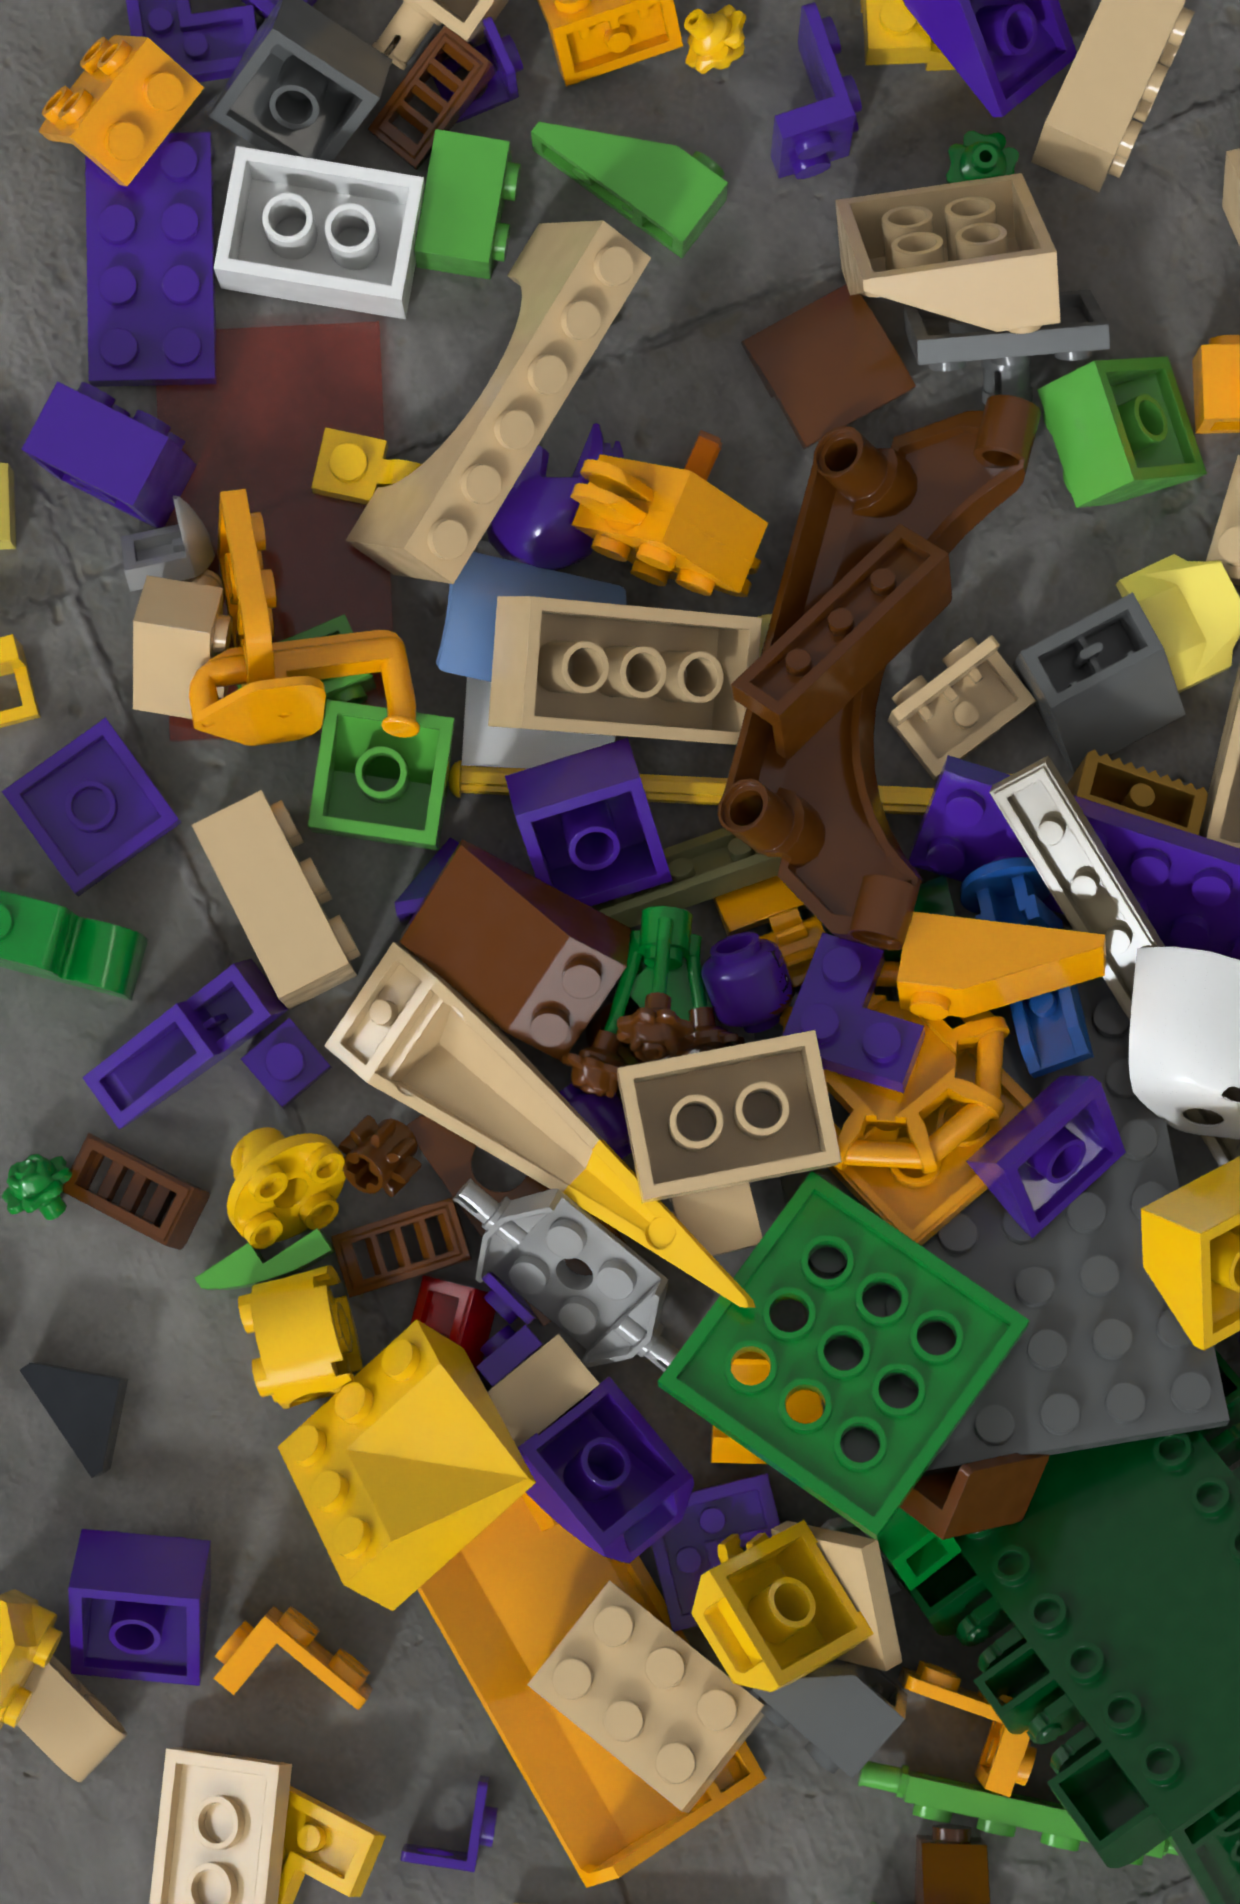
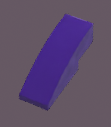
M252 958L233 963L189 999L176 1003L82 1078L118 1129H122L224 1059L288 1011V1008L278 999L273 987Z

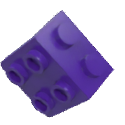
M815 2L801 7L798 48L817 102L775 115L771 159L778 179L792 174L795 175L796 179H806L823 173L830 168L831 161L849 156L852 135L859 130L855 113L862 111V104L856 83L851 74L841 75L835 58L836 54L841 53L837 29L831 16L821 18Z

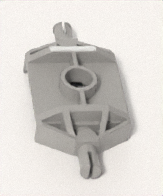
M470 1178L457 1192L453 1201L460 1204L482 1222L481 1227L486 1230L482 1237L475 1280L481 1283L483 1281L482 1278L489 1271L493 1272L587 1349L581 1360L586 1368L632 1359L638 1354L640 1357L645 1356L663 1372L667 1369L679 1352V1350L660 1336L665 1327L660 1323L669 1279L559 1189H550L510 1200L506 1196L498 1203ZM576 1258L585 1262L590 1267L593 1275L584 1276L571 1271L564 1259Z

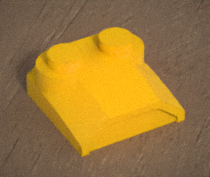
M16 1589L0 1594V1729L4 1723L13 1728L17 1726L33 1694L32 1691L24 1688L35 1664L43 1668L47 1666L63 1634L62 1631L54 1628L57 1619L56 1613L40 1606L38 1600Z

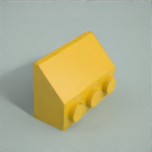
M1239 1156L1141 1208L1143 1267L1192 1344L1204 1351L1240 1331Z

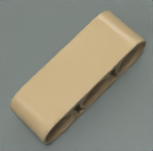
M54 1655L45 1668L35 1664L24 1688L32 1691L33 1694L17 1726L62 1771L75 1781L82 1782L127 1736V1732L118 1719Z

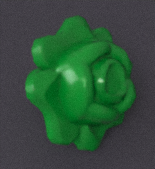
M974 130L968 131L964 134L963 144L955 143L948 149L947 153L951 166L946 174V181L949 184L1015 174L1014 168L1019 159V152L1015 148H1005L1006 138L1000 132L985 135Z
M31 1154L26 1160L16 1162L10 1167L6 1181L9 1187L1 1195L2 1199L8 1203L7 1210L10 1214L14 1215L22 1211L32 1213L38 1209L46 1220H53L63 1214L67 1205L60 1196V1193L63 1191V1184L72 1177V1172L66 1167L67 1162L63 1156H57L48 1160L40 1154Z

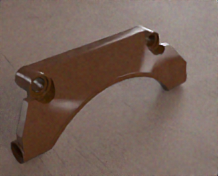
M993 395L987 398L984 411H965L895 436L891 448H875L853 427L841 426L827 432L818 442L814 451L813 465L761 655L899 524L904 525L950 553L966 534L989 513L1012 496L1023 484L1041 416L1039 407L1020 397ZM886 666L789 760L776 753L772 724L746 709L724 794L718 806L720 824L759 854L768 857H782L777 876L836 937L879 949H903L922 878L903 854L889 827L880 800L875 773L874 730L876 707Z

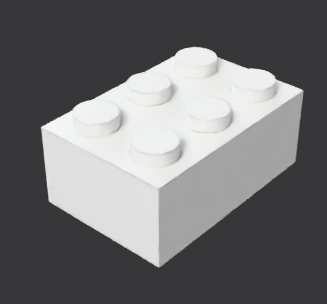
M236 146L214 263V271L221 289L406 319L416 266L414 247L425 191L424 177Z

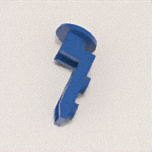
M1028 857L1006 858L985 864L971 872L961 884V903L967 910L979 914L975 916L976 919L1064 930L1062 921L1042 902L1051 892ZM1077 984L1010 1004L1019 1047L1028 1072L1033 1078L1094 1057Z

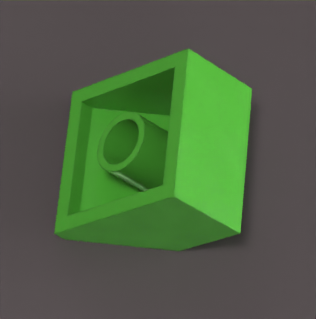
M1168 356L1094 360L1037 389L1044 409V422L1053 437L1063 467L1064 483L1072 494L1076 508L1116 504L1194 480L1207 474Z
M327 699L308 828L313 833L439 851L448 791L455 718L416 712V721L420 725L419 733L413 737H396L382 729L381 723L387 717V708Z

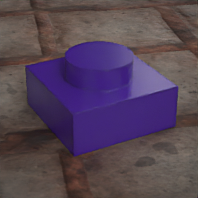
M290 1018L241 1058L243 1063L283 1109L332 1068Z
M507 1325L480 1348L486 1359L476 1368L494 1387L543 1347L544 1344L527 1325H524L517 1332L510 1325Z

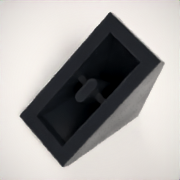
M40 1362L29 1363L21 1368L20 1372L91 1478L101 1476L110 1470L128 1379Z

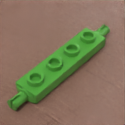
M868 1761L859 1773L858 1786L896 1793V1797L902 1798L904 1802L914 1804L913 1815L924 1819L951 1823L952 1813L978 1818L977 1829L1006 1837H1015L1016 1827L1042 1832L1040 1843L1069 1851H1079L1080 1841L1089 1843L1062 1804L1013 1792L1009 1798L986 1790L981 1785L909 1770L907 1765L896 1767ZM1168 1839L1145 1854L1161 1859L1166 1853L1179 1856ZM1144 1855L1131 1864L1143 1865Z

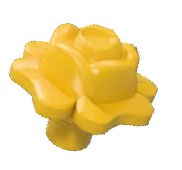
M730 4L725 5L721 10L712 14H706L701 9H695L690 12L684 22V28L690 33L687 38L689 51L685 63L691 68L695 67L701 74L707 73L712 68L722 70L730 67L732 61L739 59L744 54L745 35L742 29L746 21V14L740 10L736 11Z

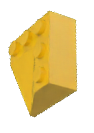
M417 1319L354 1376L355 1382L348 1383L339 1393H335L278 1446L343 1585L391 1611L400 1606L536 1483L464 1348Z

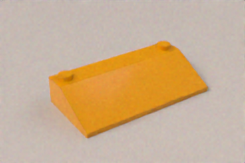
M525 1492L417 1590L584 1885L588 1888L620 1878L767 1778L746 1741H744L689 1813L682 1812L527 1685L609 1580L672 1630L666 1602L639 1556L629 1564L602 1556L565 1530ZM682 1630L675 1631L678 1636L689 1644Z

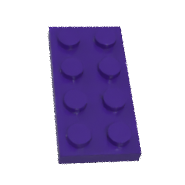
M211 132L169 133L128 186L119 185L85 155L88 381L90 385L94 387L217 384L213 139Z

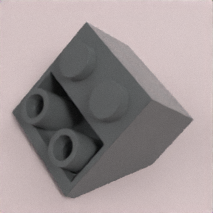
M1133 592L1024 649L1013 663V667L1021 682L1036 700L1034 705L1072 774L1075 773L1088 752L1095 749L1099 756L1105 754L1111 756L1186 715L1165 650Z
M838 1659L776 1691L768 1692L752 1688L759 1696L757 1700L765 1705L761 1712L771 1722L781 1729H785L791 1724L809 1740L805 1749L815 1761L833 1774L841 1768L852 1779L903 1723L906 1716L908 1694L881 1670Z

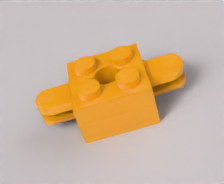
M601 454L598 460L587 459L584 461L580 473L589 482L588 484L577 483L573 488L570 497L580 504L571 525L594 539L591 545L593 550L617 561L631 562L633 564L630 571L631 574L657 586L664 587L668 579H673L683 588L705 596H711L713 589L736 597H748L752 583L746 577L748 574H756L758 572L761 560L756 558L755 555L768 522L690 470Z

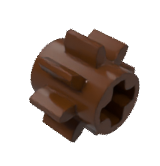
M366 1115L338 1146L346 1154L343 1167L345 1177L356 1189L368 1194L377 1193L383 1188L390 1198L394 1197L422 1166L417 1159L413 1158L418 1149L414 1134L405 1124L392 1118L384 1119L377 1124L371 1115Z

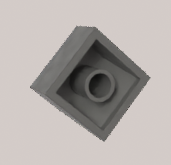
M279 0L251 40L213 106L209 117L260 150L332 162L380 99L392 59L303 0Z

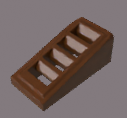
M444 25L369 126L368 131L415 170H418L431 154L435 129L449 131L494 77L493 64L454 31ZM448 55L469 72L464 81L441 64ZM431 75L454 93L448 102L425 84ZM415 95L439 114L433 123L409 105V102ZM399 115L424 134L418 144L392 124Z
M88 1133L70 1169L72 1177L63 1184L62 1191L151 1239L178 1250L185 1247L210 1196L209 1192ZM106 1156L113 1160L98 1192L95 1193L89 1190V1187ZM129 1168L135 1171L120 1203L117 1204L112 1200ZM151 1181L158 1183V1186L143 1216H141L136 1211ZM175 1193H177L162 1225H159Z
M452 1197L331 1236L349 1298L472 1260L459 1214ZM438 1217L448 1249L447 1253L436 1256L426 1224L427 1220ZM411 1225L414 1226L424 1260L413 1264L401 1229ZM385 1233L390 1234L400 1267L391 1271L387 1270L377 1237ZM365 1240L376 1275L364 1280L353 1247V1243Z

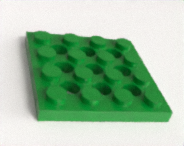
M811 1171L733 1277L753 1299L756 1308L739 1307L720 1295L658 1380V1387L877 1540L1029 1326L1030 1320ZM830 1247L840 1251L847 1262L844 1272L834 1279L817 1277L808 1265L810 1256L816 1250ZM888 1285L897 1291L901 1299V1305L894 1314L887 1317H878L866 1310L862 1298L865 1292L872 1286ZM791 1299L805 1306L809 1318L801 1329L794 1332H785L774 1326L770 1319V1312L780 1301ZM931 1322L943 1323L953 1331L956 1343L945 1354H929L918 1343L917 1334L919 1330ZM839 1337H848L855 1340L863 1351L861 1362L849 1370H839L832 1367L824 1355V1350L829 1342ZM756 1352L767 1359L771 1369L763 1382L757 1385H745L733 1376L731 1371L732 1364L743 1353ZM893 1375L906 1376L916 1385L918 1396L908 1407L900 1409L890 1407L880 1397L879 1387L881 1383ZM800 1390H810L817 1393L824 1402V1413L818 1420L809 1424L796 1422L788 1415L785 1407L787 1400L792 1394ZM856 1428H864L871 1431L877 1437L880 1444L877 1455L867 1462H855L847 1458L842 1452L840 1442L848 1431Z

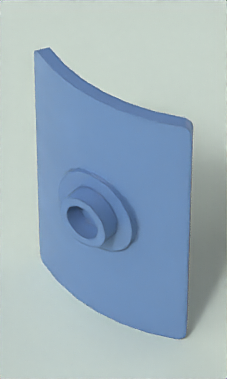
M473 552L455 583H449L446 619L436 664L443 672L491 682L497 596H535L627 605L626 591L619 585Z

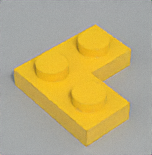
M290 1786L278 1904L294 1903L305 1874L348 1897H361L386 1835Z

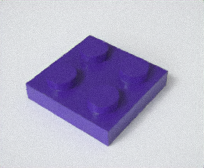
M106 717L1 791L78 897L182 823Z

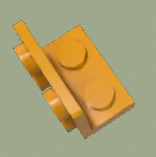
M537 0L547 21L559 72L566 87L683 47L674 0Z

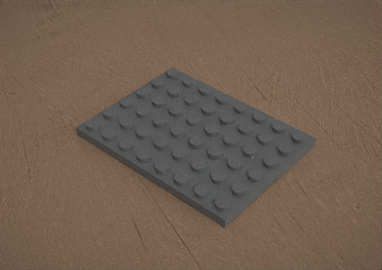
M1102 976L1077 984L1094 1057L1037 1078H1033L1029 1074L1022 1056L1010 1004L990 1010L994 1016L1004 1017L1008 1025L1009 1034L1004 1038L1002 1068L1034 1100L1059 1076H1093L1102 1084L1126 1153L1033 1239L1024 1232L993 1193L987 1189L922 1245L929 1252L1030 1320L1029 1326L923 1476L958 1471L965 1463L1013 1453L1021 1455H1054L1227 1426L1230 1421L1214 1345L1204 1351L1192 1344L1143 1267L1141 1208L1180 1188L1166 1119L1155 1115L1133 1093L1129 1074L1130 1020ZM801 986L794 987L795 995L790 1007H794ZM875 986V995L886 996L887 1001H899L897 987ZM947 1016L943 1019L952 1029L965 1023L960 1017ZM778 1022L768 1030L754 1033L755 1041L781 1037L783 1035V1026ZM828 1093L833 1121L842 1130L843 1124L850 1114ZM828 1167L811 1170L864 1206ZM811 1171L780 1176L785 1206ZM824 1247L816 1250L810 1256L808 1265L817 1277L834 1279L844 1272L847 1262L843 1254L837 1249ZM888 1285L872 1286L865 1292L862 1298L866 1310L878 1317H887L894 1314L901 1305L899 1294ZM803 1305L804 1313H805V1319H806V1323H807L808 1318H809V1314H808L807 1309H806L805 1306ZM931 1322L924 1325L917 1334V1340L921 1348L933 1355H942L949 1352L956 1343V1338L951 1328L940 1322ZM839 1337L828 1343L824 1350V1355L832 1367L839 1370H849L861 1362L863 1351L855 1340L848 1337ZM903 1375L890 1376L879 1387L881 1399L893 1408L908 1407L918 1396L917 1387L914 1382ZM820 1397L822 1413H824L825 1405ZM864 1428L848 1431L840 1442L844 1455L855 1462L871 1460L880 1449L877 1437L871 1431Z

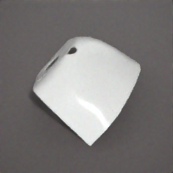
M1181 947L1137 948L1129 1033L1130 1081L1133 1093L1155 1115L1166 1119V1123L1177 1130L1197 1135L1240 1139V1102L1232 1101L1222 1096L1223 1092L1229 1087L1240 1089V960L1211 951ZM1188 1109H1206L1218 1113L1223 1117L1224 1121L1215 1125L1198 1124L1186 1119L1182 1113Z

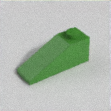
M538 122L531 131L532 150L681 259L727 201L728 182L723 179L724 171L715 161L701 152L695 151L691 156L677 145Z

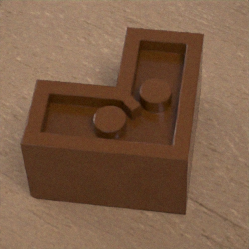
M1013 1453L965 1463L958 1471L922 1476L900 1508L942 1540L1021 1522L1050 1455H1021Z

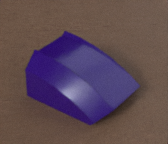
M610 1376L587 1394L572 1410L540 1435L535 1433L518 1447L536 1481L526 1493L550 1517L586 1546L604 1557L628 1564L682 1521L694 1487L692 1475Z

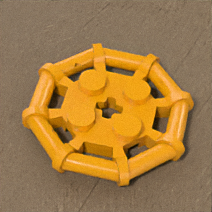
M885 961L876 986L897 987L899 961ZM873 991L867 1009L924 1025L925 1038L904 1093L824 1069L828 1093L850 1114L844 1122L842 1130L834 1123L842 1161L834 1167L845 1170L848 1165L921 1169L923 1174L937 1171L936 1164L989 1120H999L1005 1108L1004 1103L1000 1100L1004 1038L1008 1036L1009 1028L1004 1017L994 1016L989 1010L966 1018L960 1017L965 1023L952 1029L943 1019L929 1020L918 1017L911 1011L901 1010L899 1001H887L886 996L875 995ZM787 1007L779 1018V1022L783 1026V1032L793 1007ZM977 1048L975 1084L957 1078V1053L959 1050ZM949 1098L963 1106L960 1111L928 1136L923 1119ZM867 1125H874L883 1131H894L901 1127H907L910 1142L862 1140Z

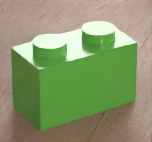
M435 129L414 247L417 268L491 280L494 260L505 262L511 225L501 223L505 200L516 201L521 174V164L511 162L510 141Z

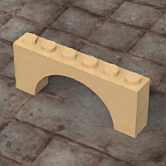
M604 220L539 223L507 275L521 286V308L509 345L489 383L458 427L421 466L402 480L376 489L345 541L393 575L454 584L651 257Z

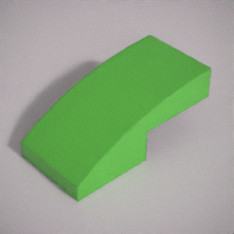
M318 1228L267 1262L260 1251L253 1248L248 1242L195 1277V1280L200 1288L205 1290H230L252 1287L257 1283L281 1279L295 1274L335 1253V1249L324 1232Z

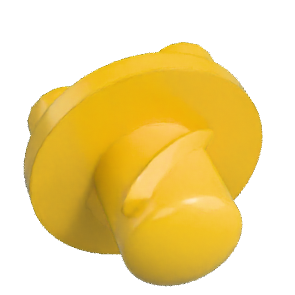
M262 1127L249 1132L236 1144L231 1155V1167L235 1181L230 1189L227 1200V1214L230 1222L239 1234L255 1249H265L275 1242L294 1237L308 1228L315 1230L326 1227L334 1220L339 1211V1205L336 1200L341 1193L346 1179L343 1172L345 1163L343 1154L330 1139L319 1134L303 1133L285 1138L279 1130L272 1127Z

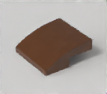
M847 284L741 342L770 397L775 396L804 450L819 442L832 429L848 426L916 387L893 344L861 294L850 295Z

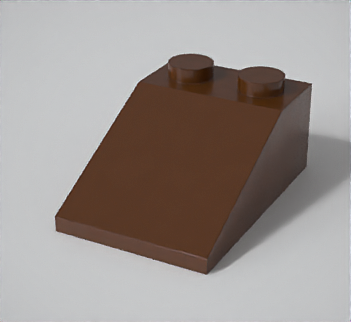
M462 839L402 932L399 942L506 1033L561 1061L563 1055L570 1052L626 969L631 928Z

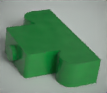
M0 890V967L132 1001L148 939L143 934L111 923L79 917L64 906Z

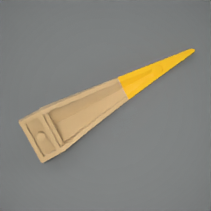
M393 942L324 1046L368 1084L470 1141L547 1188L561 1190L585 1211L643 1245L739 1307L756 1308L749 1294L660 1200L642 1203L636 1174L495 1023L403 944Z

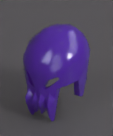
M593 424L571 477H547L549 452L540 445L536 447L487 528L489 543L503 559L558 571L581 562L593 552L591 545L594 539L571 525L580 503L570 496L575 484H588L589 482L580 473L585 460H598L600 454L624 458L619 441H615L613 448H611V443H604L600 424Z

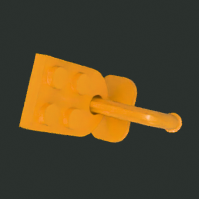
M246 489L220 492L217 555L228 616L233 617L232 639L234 648H229L211 658L194 674L189 684V702L194 728L248 746L303 739L316 733L323 725L326 692L324 683L320 679L381 672L387 700V717L381 723L382 729L396 737L407 738L417 735L420 731V725L416 721V699L407 652L402 639L396 633L389 630H372L272 643V637L274 636L272 608L276 607V590L272 570H263L261 551L266 550V538L261 512L250 513ZM242 686V688L219 700L217 687Z

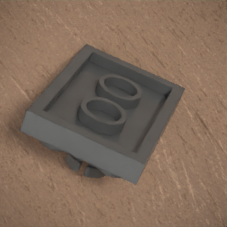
M1090 290L1059 292L1061 323L1042 325L1039 330L1026 334L1011 333L1007 330L995 332L913 306L903 305L904 330L918 365L928 364V368L934 371H955L964 368L966 361L981 360L984 383L982 387V402L985 405L987 398L993 395H1012L1030 402L1033 401V388L1030 384L1031 356L1054 354V357L1060 360L1076 361L1091 357L1093 350L1110 349L1109 323Z

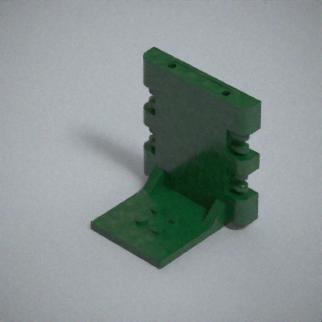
M1215 1349L1230 1419L1227 1426L1050 1455L1021 1522L954 1537L962 1551L912 1591L908 1589L892 1568L891 1570L936 1632L942 1636L955 1635L963 1646L978 1645L1007 1625H1012L1013 1628L995 1640L994 1644L988 1646L982 1652L977 1666L983 1674L973 1680L983 1697L1010 1733L1022 1734L1028 1730L1026 1733L1033 1743L1042 1745L1056 1740L1058 1736H1062L1081 1721L1084 1722L1086 1727L1068 1739L1065 1744H1061L1052 1755L1049 1765L1057 1775L1047 1783L1108 1868H1120L1129 1865L1168 1839L1182 1859L1207 1904H1240V1466L1233 1471L1228 1468L1240 1459V1378ZM1007 1695L1014 1699L1006 1704L999 1697Z

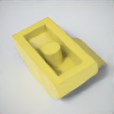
M1173 554L1117 582L1116 587L1122 598L1132 592L1135 595L1165 650L1179 693L1232 666L1233 648L1240 637V597L1220 560L1187 561Z

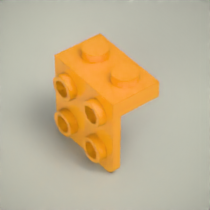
M114 35L109 40L105 37L98 39L83 56L80 66L84 71L70 89L67 86L61 87L48 100L42 110V115L46 120L41 125L39 133L49 141L73 144L119 185L128 186L204 87L148 37Z
M273 1606L255 1628L245 1620L214 1656L224 1666L213 1679L233 1695L246 1682L276 1644L357 1710L361 1709L373 1690L365 1682L370 1671L342 1648L335 1655L331 1654L314 1639L320 1632L317 1626L291 1606L284 1614Z
M921 1660L916 1671L902 1667L898 1680L905 1689L992 1720L974 1774L984 1789L1010 1798L1015 1783L1022 1786L1026 1785L1037 1753V1748L1030 1746V1737L1026 1733L1028 1730L1022 1734L1010 1733L979 1690L976 1693L959 1687L961 1678L956 1676L957 1673ZM1007 1695L999 1697L1006 1704L1014 1699Z

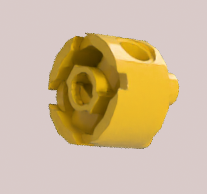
M332 1265L315 1268L282 1279L257 1283L252 1286L251 1293L238 1296V1308L243 1327L247 1334L255 1332L260 1353L259 1358L252 1359V1372L257 1390L261 1397L271 1395L274 1402H278L283 1409L319 1398L333 1396L335 1393H339L348 1383L355 1382L352 1372L363 1369L358 1334L347 1296L334 1298L329 1287L341 1283Z

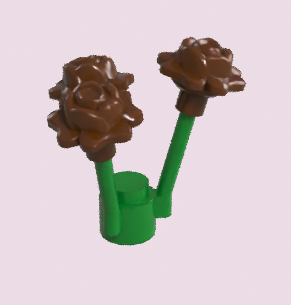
M653 906L642 910L640 930H633L630 933L627 967L621 975L604 1030H598L593 1047L580 1050L579 1055L568 1053L562 1057L561 1062L566 1066L572 1067L571 1080L573 1087L582 1090L585 1094L613 1098L619 1087L617 1069L625 1067L623 1060L617 1056L621 1042L630 1044L631 1051L634 1052L638 1059L644 1062L745 1043L744 1037L728 1032L724 1027L717 1026L714 1009L707 1006L705 987L701 976L700 953L702 937L691 933L693 915L689 911L670 906ZM644 956V964L654 968L652 993L646 996L645 1007L639 1008L632 1015L624 1016L641 959ZM683 958L686 959L693 1009L688 1011L689 1021L679 1018L671 1010L672 1000L667 995L669 969L682 967Z

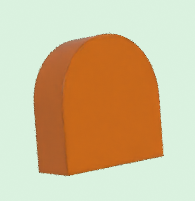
M700 430L683 469L690 470L707 481L723 444L720 442L721 438Z

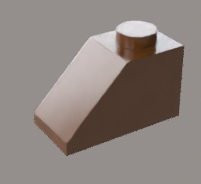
M938 1824L932 1826V1835H916L914 1904H990L987 1844L981 1837H971L972 1827Z

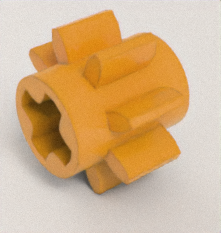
M795 907L768 917L772 932L759 936V939H767L778 945L793 987L796 988L803 984L822 932L825 933L821 921L816 916L802 920L798 908Z

